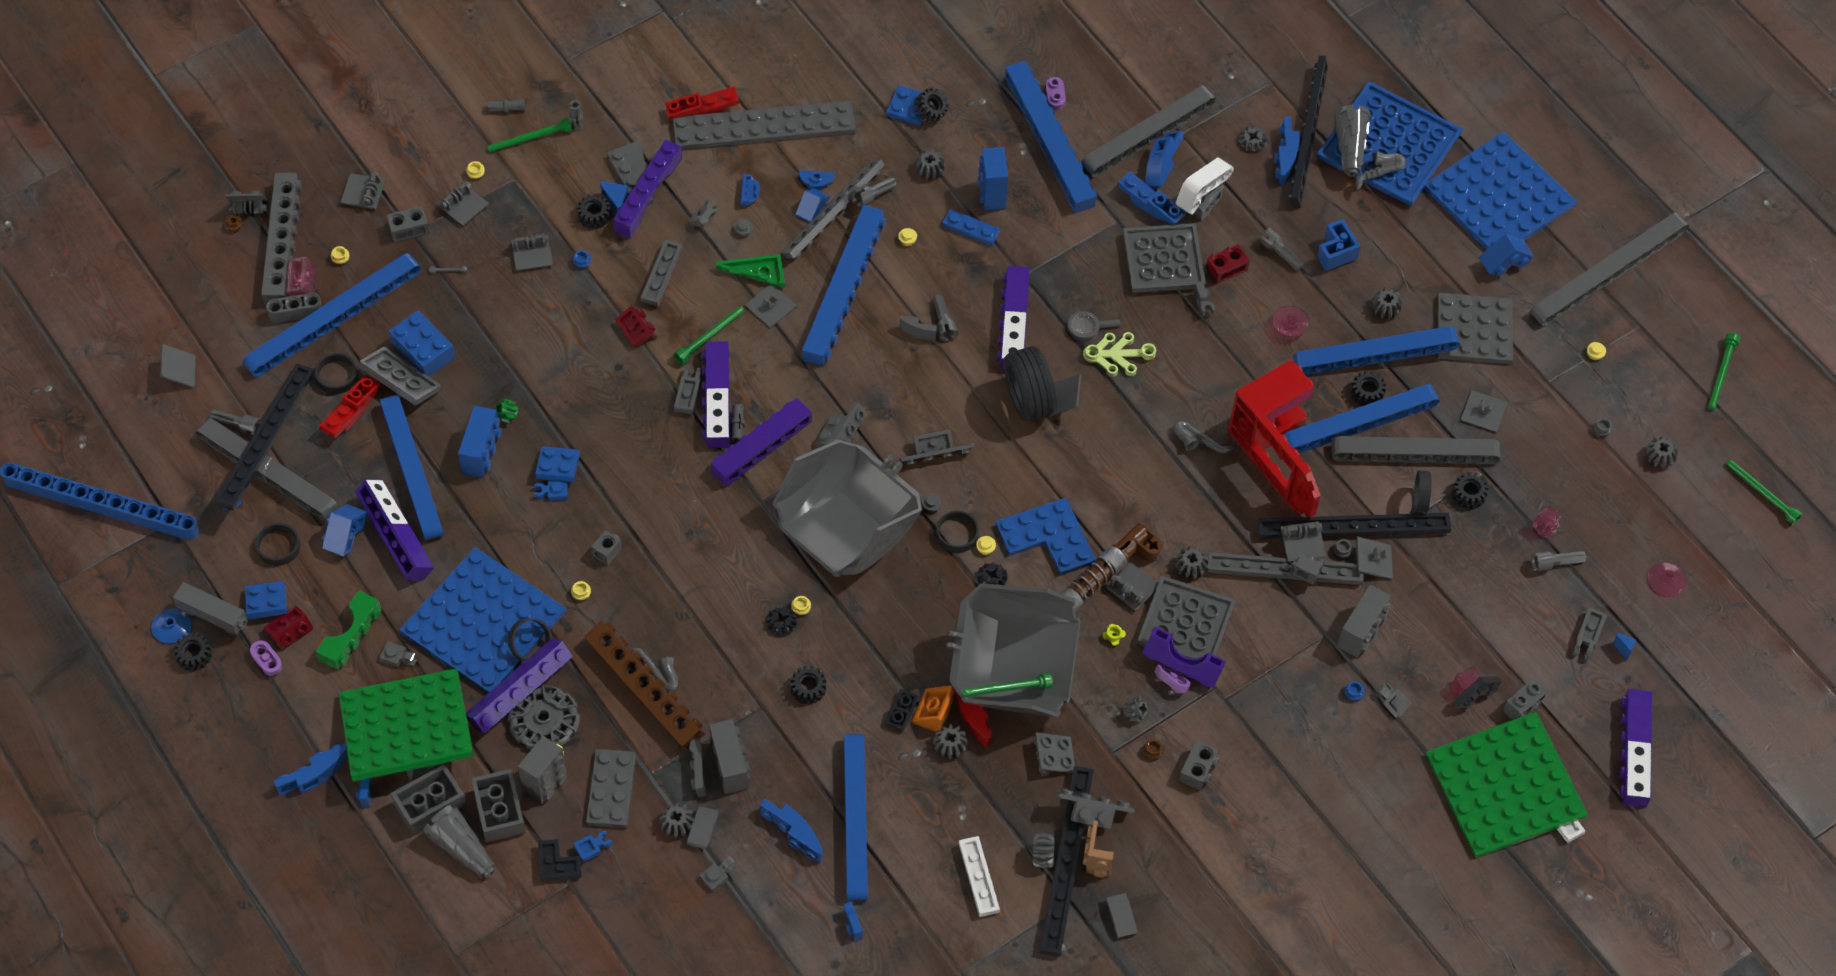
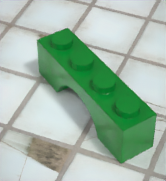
M360 590L348 605L350 614L354 618L351 628L339 636H326L316 650L318 661L336 670H339L342 665L344 666L347 663L350 653L357 649L362 636L369 632L371 623L374 619H378L381 614L379 600Z

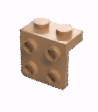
M1094 820L1093 826H1089L1083 859V865H1086L1085 873L1094 874L1096 877L1101 878L1105 876L1110 877L1114 852L1094 849L1098 821Z

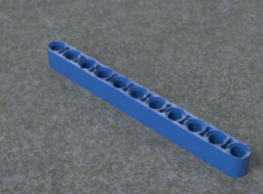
M408 253L400 256L246 355L243 359L244 366L254 377L265 374L414 278L421 271V266Z
M5 463L0 468V474L5 485L17 490L186 540L195 539L199 534L195 518L184 513L14 463Z

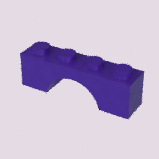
M1156 626L1142 652L1149 659L1159 661L1167 668L1175 669L1185 677L1193 678L1203 686L1214 688L1226 663L1225 660L1209 652L1200 658L1183 656L1174 646L1173 635Z

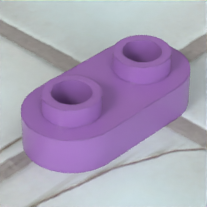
M1051 77L1046 81L1047 103L1054 110L1062 109L1065 106L1066 100L1064 83L1058 77Z
M257 641L252 644L250 648L252 658L263 672L269 676L277 675L282 670V662L271 646L265 641Z
M1161 662L1158 663L1155 669L1157 678L1169 685L1174 692L1186 693L1190 686V681L1177 670L1169 669Z

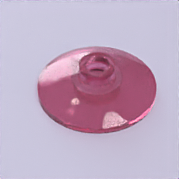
M1283 306L1274 313L1272 324L1280 335L1296 338L1302 336L1308 330L1309 317L1299 307Z
M1661 562L1654 565L1647 577L1651 589L1664 597H1674L1681 594L1687 583L1683 570L1669 562Z

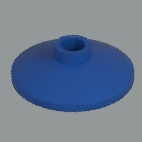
M167 609L160 612L154 618L151 629L153 636L163 644H176L178 638L183 640L182 635L188 636L192 624L190 617L180 609Z

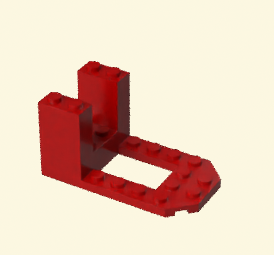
M1291 359L1236 391L1228 432L1296 514L1301 515L1304 513L1305 517L1311 518L1316 515L1321 496L1310 466L1299 457L1298 451L1289 445L1287 438L1283 434L1305 426L1307 414L1298 405L1312 397L1314 384L1311 379L1303 374L1301 367ZM1272 447L1290 468V478H1285L1279 466L1271 461L1265 449Z

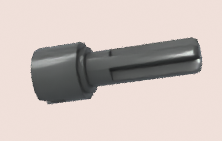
M889 178L871 187L864 185L851 192L852 202H859L858 207L872 202L875 196L895 188L897 183L894 178Z
M1271 227L1265 230L1269 238L1260 236L1258 241L1269 251L1274 250L1290 266L1299 271L1303 267L1304 262L1281 242L1282 237Z
M936 294L933 297V302L939 319L937 329L940 339L948 342V335H951L952 339H956L958 331L955 321L949 317L943 295Z
M211 410L209 418L237 427L241 433L251 436L255 434L262 420L250 415L240 417L218 410Z
M1542 551L1532 553L1531 564L1534 571L1551 570L1555 565L1586 561L1584 551L1559 554Z

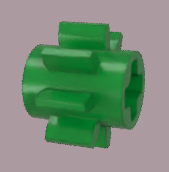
M503 398V402L496 404L494 410H497V416L501 422L509 423L510 419L514 420L517 417L518 407L515 406L516 402Z

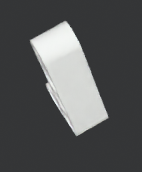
M1216 158L1185 180L1176 200V205L1193 214L1197 210L1202 197L1226 181L1231 176L1234 167L1222 159Z

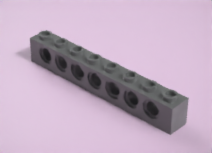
M275 173L262 286L264 305H267L270 300L291 296L289 282H292V271L290 269L294 267L292 252H295L296 243L293 241L294 236H297L295 221L299 220L297 206H300V195H298V192L302 191V181L298 180L297 173Z

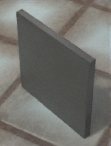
M770 284L746 303L745 307L771 329L797 308V305L774 285Z
M162 344L160 377L194 388L195 355Z
M1080 374L1054 383L1057 409L1053 415L1078 407L1081 384Z
M1472 390L1460 421L1497 433L1508 402Z
M1357 537L1358 572L1392 580L1391 545Z

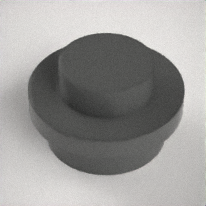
M741 219L736 222L735 231L739 236H749L753 231V224L747 219Z
M1600 418L1594 423V431L1598 435L1608 436L1611 434L1613 425L1609 419Z
M928 494L923 498L922 505L926 511L934 513L941 508L942 501L938 495Z
M1342 539L1334 544L1333 551L1336 556L1347 558L1351 556L1353 546L1348 540Z

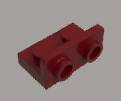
M631 305L615 320L631 344L638 348L648 338L656 339L658 336L654 332L656 330L654 325L645 319L647 317L645 312L641 308L637 309Z
M294 606L287 611V614L279 616L263 627L265 632L276 642L280 650H284L313 630L307 615L297 606Z

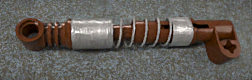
M1138 523L1117 544H1112L1098 557V562L1092 563L1090 570L1085 569V574L1078 576L1080 584L1072 582L1073 589L1066 588L1060 594L1075 599L1076 605L1073 607L1076 614L1087 603V598H1092L1094 592L1100 591L1101 585L1107 584V579H1111V575H1116L1127 565L1129 558L1135 552L1148 562L1158 560L1163 549L1162 541L1146 526ZM1092 593V596L1087 597L1086 594Z

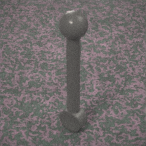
M431 266L429 267V272L431 274L448 271L466 273L468 268L466 266L461 268H436Z

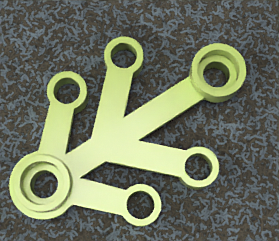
M1126 332L1123 334V338L1110 350H1103L1107 345L1110 346L1115 343V335L1113 333H1106L1104 339L1097 345H1089L1084 349L1083 357L1090 363L1097 362L1107 370L1108 376L1115 377L1118 374V367L1104 359L1111 358L1125 369L1127 376L1132 377L1136 374L1137 367L1122 357H1143L1145 360H1151L1156 355V347L1153 344L1147 343L1141 349L1121 350L1126 345H1131L1134 341V335Z

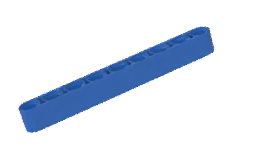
M1448 326L1300 351L1293 355V361L1301 367L1304 375H1311L1453 351L1460 346L1455 328Z
M1426 384L1291 430L1283 435L1287 438L1289 445L1300 454L1332 443V439L1335 437L1353 436L1431 409L1439 404L1440 399L1432 385Z
M399 395L379 399L424 540L443 536L442 526Z
M844 734L847 901L868 900L864 734Z

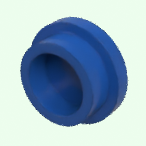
M584 250L577 251L573 256V264L578 268H585L591 263V256Z
M1353 681L1346 685L1345 695L1348 699L1357 701L1364 696L1365 690L1360 682Z

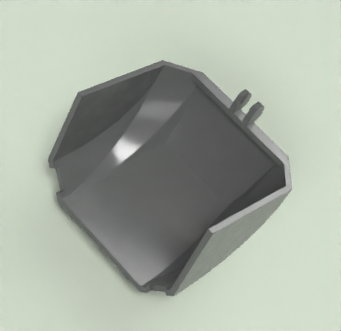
M836 440L793 460L773 501V505L778 510L780 530L837 577L847 574L856 575L873 565L889 552L908 532L921 513L920 496L914 488L897 475L902 468L900 461L896 462L892 469L888 468L892 464L894 456L889 454L884 462H881L863 446Z
M980 584L960 603L957 631H948L947 634L950 637H955V643H946L947 648L954 649L949 681L963 702L999 710L1059 717L1063 704H1068L1070 701L1081 624L1080 617H1076L1073 607L1076 605L1075 599L1045 588ZM1042 673H1050L1053 680V685L1050 689H1041L1036 686L969 697L962 695L964 689L1035 679Z

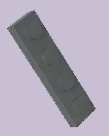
M665 239L642 293L641 302L659 307L682 252L683 244Z

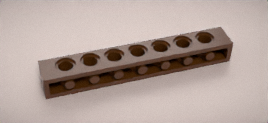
M600 620L584 637L678 743L685 749L690 750L689 744L691 740H700L706 734L701 729L703 727L702 723L698 719L690 717L691 711L684 704L680 705L677 702L679 698L671 690L668 692L664 688L665 682L660 677L655 678L652 674L654 670L647 663L643 664L640 661L642 657L636 650L633 649L631 651L629 649V642L622 635L619 637L615 633L617 629L610 622L606 624ZM612 639L611 645L607 646V641ZM624 652V657L619 660V655ZM636 666V671L631 674V669ZM649 679L648 685L643 688L644 681ZM661 693V698L655 701L656 695ZM673 707L672 714L668 715L669 708ZM686 720L685 727L680 729V724Z

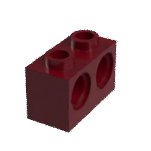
M1237 244L1233 247L1229 246L1219 253L1211 254L1207 258L1205 269L1214 282L1219 284L1248 271L1250 259L1240 245Z

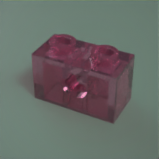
M306 256L290 259L287 293L290 296L315 293L316 266Z

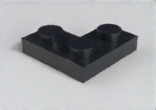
M1498 676L1479 677L1453 701V704L1457 708L1468 709L1475 704V699L1479 696H1491L1497 692V687L1502 682Z
M558 839L538 841L541 882L582 878L580 856L560 858Z

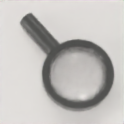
M1087 311L1074 313L1068 321L1070 336L1081 342L1093 340L1098 335L1100 328L1120 327V319L1099 321L1094 314Z

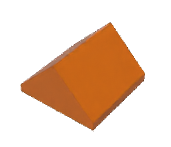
M953 685L927 688L911 722L935 732L941 731V727L944 726L955 700V688Z

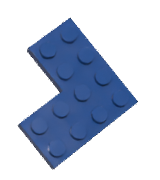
M1067 498L995 521V526L1009 556L1046 545L1060 576L1096 563V558Z

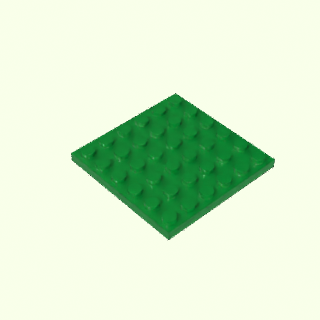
M457 669L339 692L352 782L474 757Z
M1537 712L1426 752V757L1476 859L1588 817V813Z

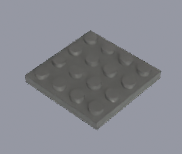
M1196 223L1123 228L1132 293L1195 289L1196 283L1203 282L1204 287L1206 286Z
M1450 293L1438 294L1437 328L1454 327L1460 346L1453 351L1437 353V359L1512 365L1513 299Z
M1161 576L1137 644L1146 646L1156 626L1173 635L1174 646L1183 656L1200 658L1208 652L1216 656L1236 600Z

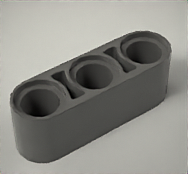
M316 293L273 299L266 305L269 319L273 323L304 319L322 307L320 296Z

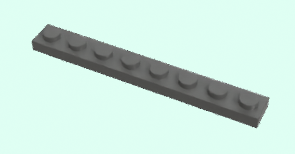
M881 159L871 160L782 250L780 254L783 259H795L800 256L802 249L809 246L813 242L812 239L816 235L821 234L824 231V227L834 221L835 216L847 207L846 204L852 200L851 192L864 185L868 186L869 181L880 174L881 169L885 166L884 162Z
M1208 553L1207 573L1302 580L1293 575V562H1288L1287 558ZM1324 561L1322 571L1316 581L1362 585L1363 573L1358 572L1357 564Z

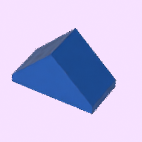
M605 181L600 182L602 196L607 199L610 207L617 215L629 196L628 186Z
M817 189L805 190L796 211V216L810 223L830 200V196Z

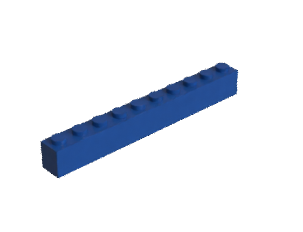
M1026 61L1006 66L1005 79L1074 213L1094 208L1097 193L1095 189L1091 188L1089 177L1084 174L1081 162L1077 161L1073 147L1070 148L1068 137L1066 134H1063L1059 120L1056 121L1053 108L1049 107L1045 93L1042 94L1039 81L1034 79L1032 68L1028 67Z
M863 205L802 349L803 361L824 366L826 360L830 359L832 354L831 347L836 345L838 330L841 331L844 325L843 318L849 314L850 301L855 299V289L861 285L862 272H866L868 267L867 260L869 257L872 258L874 253L873 246L875 243H878L880 238V229L885 227L886 218H884V210Z

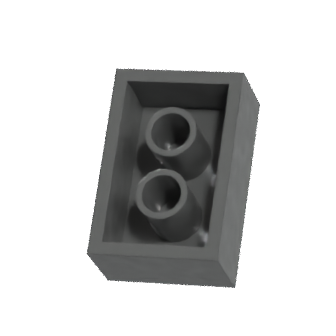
M1369 585L1342 628L1337 647L1357 658L1361 652L1365 653L1370 645L1369 641L1377 635L1380 623L1383 624L1388 616L1387 612L1391 607L1389 603L1391 595Z
M733 719L709 724L710 742L724 795L748 790V782L751 781L750 767L748 761L745 760V748L740 741L739 726L734 725Z
M544 736L518 765L523 793L540 804L551 799L556 787L562 785L567 778L563 748Z
M445 764L390 793L394 806L413 835L423 830L427 823L432 825L431 819L446 806L454 804L458 810L466 806L465 796Z
M509 769L471 778L485 842L526 833L512 770Z

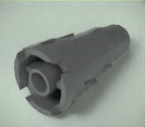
M1345 105L1336 109L1334 113L1342 169L1349 177H1355L1361 172L1364 151L1366 150L1370 110L1359 105V109H1354V105Z
M454 804L446 806L431 819L433 822L432 827L427 823L423 833L458 862L474 871L481 878H488L495 872V864L487 855L484 847L478 841V837Z

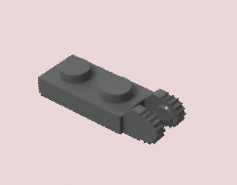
M685 367L674 405L675 412L693 414L701 383L702 368H697L695 378L689 377L691 367Z
M1588 608L1572 655L1577 656L1579 654L1582 644L1588 647L1584 654V660H1589L1607 614Z
M693 739L689 744L691 756L694 758V760L690 761L691 771L695 775V778H691L692 790H696L698 797H705L704 750L701 741Z

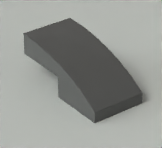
M900 315V329L920 339L936 342L937 325L920 324L919 317Z
M699 806L689 833L687 845L707 849L718 818V810Z
M1126 893L1106 897L1116 937L1138 933Z

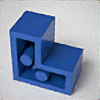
M1344 219L1328 224L1324 236L1327 242L1319 245L1317 258L1325 271L1358 259L1361 248Z
M1505 234L1482 253L1479 259L1489 274L1499 277L1505 274L1511 265L1518 268L1525 267L1534 255L1524 240Z
M348 504L331 512L327 517L328 527L322 537L324 542L322 548L342 556L350 553L355 534L364 529L367 512Z

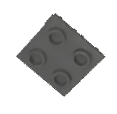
M373 171L369 176L350 173L340 203L376 209L386 179H381L376 171Z
M463 181L458 188H455L453 192L451 191L446 198H443L437 204L439 208L462 226L489 205L486 200L470 189L472 185L469 181Z
M233 191L230 194H225V197L233 204L229 206V212L234 215L243 214V204L244 214H247V204H249L250 214H253V208L254 214L267 212V204L264 205V203H268V200L259 191H249V194Z
M542 233L541 235H535V237L533 235L531 237L526 236V238L515 237V239L511 240L516 271L553 266L548 234L544 235Z
M1311 522L1280 527L1288 562H1293L1296 556L1300 557L1301 554L1311 556L1314 559L1326 557L1321 535V523Z
M1130 563L1118 576L1114 574L1111 577V583L1106 589L1136 612L1156 591L1158 583L1134 564Z
M1035 733L1036 741L1034 743L1037 747L1036 755L1038 756L1037 761L1039 762V772L1041 775L1047 776L1049 771L1073 773L1075 762L1071 737Z

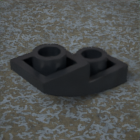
M900 689L885 724L904 731L916 707L919 695Z

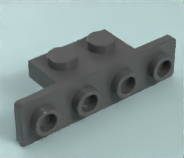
M854 402L846 416L831 415L815 441V445L818 448L836 440L851 441L866 416V412L859 402Z
M948 429L913 436L916 455L902 457L898 461L904 462V465L914 464L917 459H922L925 462L934 460L933 456L937 455L945 458L952 456V452L959 451V454L971 452L970 449L975 446L972 443L954 447L951 430Z
M1061 788V791L1054 790L1055 796L1075 801L1071 820L1074 822L1093 825L1095 820L1098 821L1097 826L1111 829L1115 809L1134 813L1135 810L1129 806V802L1122 800L1114 803L1110 802L1111 799L1099 796V799L1091 798L1092 795L1080 792V795H1075L1069 789Z

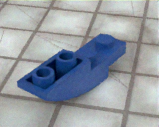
M1284 117L1283 123L1279 124V135H1282V138L1280 139L1278 153L1274 154V163L1278 165V168L1275 169V178H1279V186H1283L1292 173L1299 147V131H1292L1291 117Z
M1181 130L1168 132L1163 138L1156 139L1148 159L1145 184L1151 189L1161 188L1174 166L1172 157L1184 137Z
M1130 171L1118 182L1117 186L1131 197L1130 201L1161 221L1175 225L1187 213L1160 190L1155 192Z
M346 743L337 744L330 750L314 754L313 757L309 758L310 766H303L296 772L281 775L278 779L274 780L279 796L299 788L302 795L329 779L348 759Z
M764 799L760 804L762 817L767 821L776 823L783 832H788V842L794 849L802 850L810 860H816L821 863L823 861L821 845L803 817L787 804L780 809Z

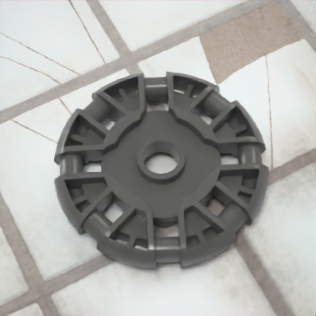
M542 685L541 688H536L508 712L507 721L510 723V733L519 744L523 743L530 750H532L542 736L546 738L551 737L552 740L550 741L563 746L571 740L570 736L575 734L580 722V715L577 713L578 705L569 693L562 692L561 688ZM544 695V699L536 701V696ZM568 711L569 714L564 715L563 712ZM541 714L549 715V718L545 721L538 719ZM524 719V723L518 724L519 720ZM562 726L566 728L564 732L560 730ZM528 732L533 734L531 738L526 736Z

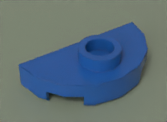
M799 170L800 181L807 185L808 188L820 190L833 183L835 173Z
M743 173L740 206H748L758 199L760 186L759 182L752 178L751 175Z

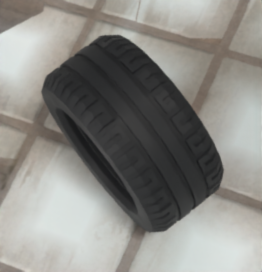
M1030 346L1009 352L1004 357V373L1013 405L1019 417L1024 421L1030 422L1053 415L1057 409L1056 391L1049 366L1042 351L1037 347Z

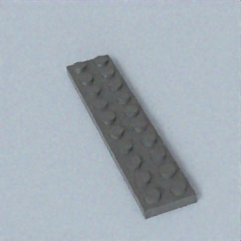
M851 100L673 118L675 141L677 145L681 146L682 150L856 133Z

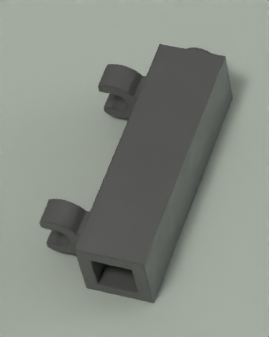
M185 582L182 583L173 596L177 608L184 610L188 615L197 616L223 628L231 635H237L247 624V617L243 609Z

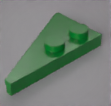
M780 254L716 262L717 270L778 287H785Z

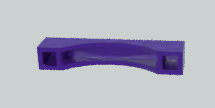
M668 140L663 142L613 219L615 233L630 239L632 238L656 189L668 175L675 171L681 162L682 149L680 145Z

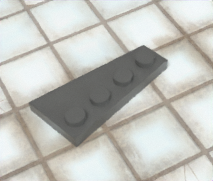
M640 140L607 152V157L621 183L628 186L629 195L646 170ZM653 197L651 198L648 206L653 204Z

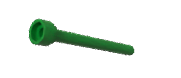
M566 117L561 119L556 125L491 144L487 147V150L489 152L497 151L558 131H565L567 133L572 131V126L569 118Z
M739 306L687 348H679L673 353L675 360L681 365L685 364L689 360L691 353L744 312V308Z
M1727 333L1724 343L1726 349L1708 405L1710 410L1716 408L1733 349L1739 345L1740 336L1736 333Z
M1727 461V466L1785 513L1786 520L1794 525L1803 515L1802 512L1797 508H1789L1734 461Z
M1042 673L1035 679L964 689L962 695L969 697L1036 686L1041 689L1052 688L1053 680L1050 673Z

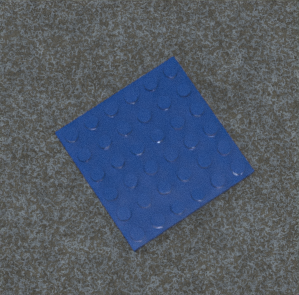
M1368 82L1352 104L1354 109H1359V105L1370 110L1366 150L1364 151L1363 166H1361V172L1358 175L1371 169L1374 170L1376 167H1381V165L1374 166L1376 151L1383 154L1397 153L1403 155L1406 159V165L1403 169L1364 180L1363 182L1412 206L1426 183L1431 179L1462 134L1463 128ZM1335 128L1317 153L1316 158L1344 172Z
M1504 131L1429 180L1424 187V190L1486 250L1505 234L1525 241L1577 205V201Z
M475 547L399 631L401 635L449 668L457 669L458 674L488 694L523 662L514 657L509 650L507 639L511 627L521 619L535 618L546 623L551 630L567 610L564 606ZM527 621L516 631L515 647L524 658L545 637L544 631L538 623Z

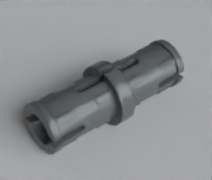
M505 98L502 101H488L489 112L505 111V113H509V111H525V100H508V98Z
M573 100L569 104V119L572 122V129L574 131L583 129V112L581 111V103L577 100Z
M741 404L732 406L730 427H732L731 442L738 443L743 437L745 421L743 420L744 406Z

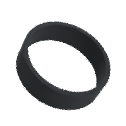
M332 353L326 355L317 363L315 376L322 390L331 394H341L349 391L356 384L358 371L355 361L350 356L342 353ZM333 361L347 362L355 369L351 380L340 386L324 384L319 379V373L326 364Z
M1417 471L1414 485V512L1427 513L1429 510L1432 484L1430 471Z
M955 510L944 514L939 519L936 537L938 543L945 550L953 553H963L972 549L977 543L979 526L971 514ZM962 518L974 526L976 535L972 541L965 545H952L942 539L939 534V528L949 519Z
M273 523L264 527L259 532L256 538V548L259 557L265 563L281 566L290 563L297 557L300 551V540L296 530L290 525ZM282 530L290 532L296 537L295 548L290 554L282 558H270L260 551L261 541L271 532Z
M521 619L511 627L508 633L509 650L514 657L521 661H526L527 659L522 657L516 650L514 639L517 629L527 621L538 623L544 631L545 644L552 639L549 627L539 619Z

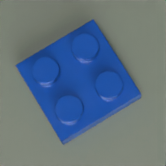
M898 85L886 116L920 126L923 121L921 119L922 115H917L919 111H915L916 105H914V102L921 91Z
M542 446L535 473L536 479L574 482L580 450Z
M285 581L245 586L247 619L287 614Z

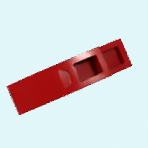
M735 86L700 96L698 92L665 102L669 119L691 115L723 113L725 108L740 104Z
M365 375L342 397V403L319 425V430L334 439L342 431L347 432L369 406L381 384Z
M955 690V703L962 721L973 737L981 745L987 747L989 739L992 738L991 728L986 726V721H988L987 710L983 709L982 706L963 702Z

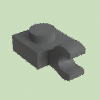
M707 199L703 207L697 209L688 222L692 227L705 225L709 221L711 214L718 211L719 206L711 208L713 199Z
M1203 282L1196 283L1194 295L1198 307L1201 308V315L1205 316V309H1210L1211 313L1214 314L1215 306L1208 301L1210 299L1209 290L1205 289Z
M389 641L379 657L381 662L399 667L400 663L414 667L417 661L414 658L415 654L407 652L406 647Z
M1388 683L1386 685L1382 684L1378 688V691L1386 698L1383 704L1396 718L1400 717L1412 704L1399 689L1394 691Z
M728 856L720 866L716 863L712 864L699 877L714 892L729 880L726 874L736 867L734 865L735 861Z

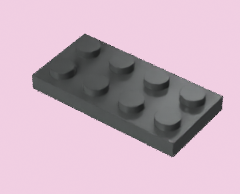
M385 347L359 361V368L415 406L440 391L441 385Z
M596 749L586 820L587 826L627 829L636 752Z

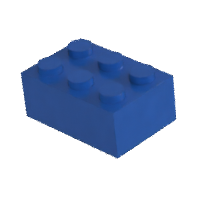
M1004 147L983 148L982 156H979V177L977 178L978 188L981 191L979 192L980 203H983L984 210L1006 209L1008 171Z
M419 310L389 330L391 344L416 369L428 377L455 358L453 345Z
M474 406L458 452L461 472L463 474L484 478L486 471L490 470V458L496 452L495 443L497 439H500L502 429L499 428L500 418L497 416V410Z

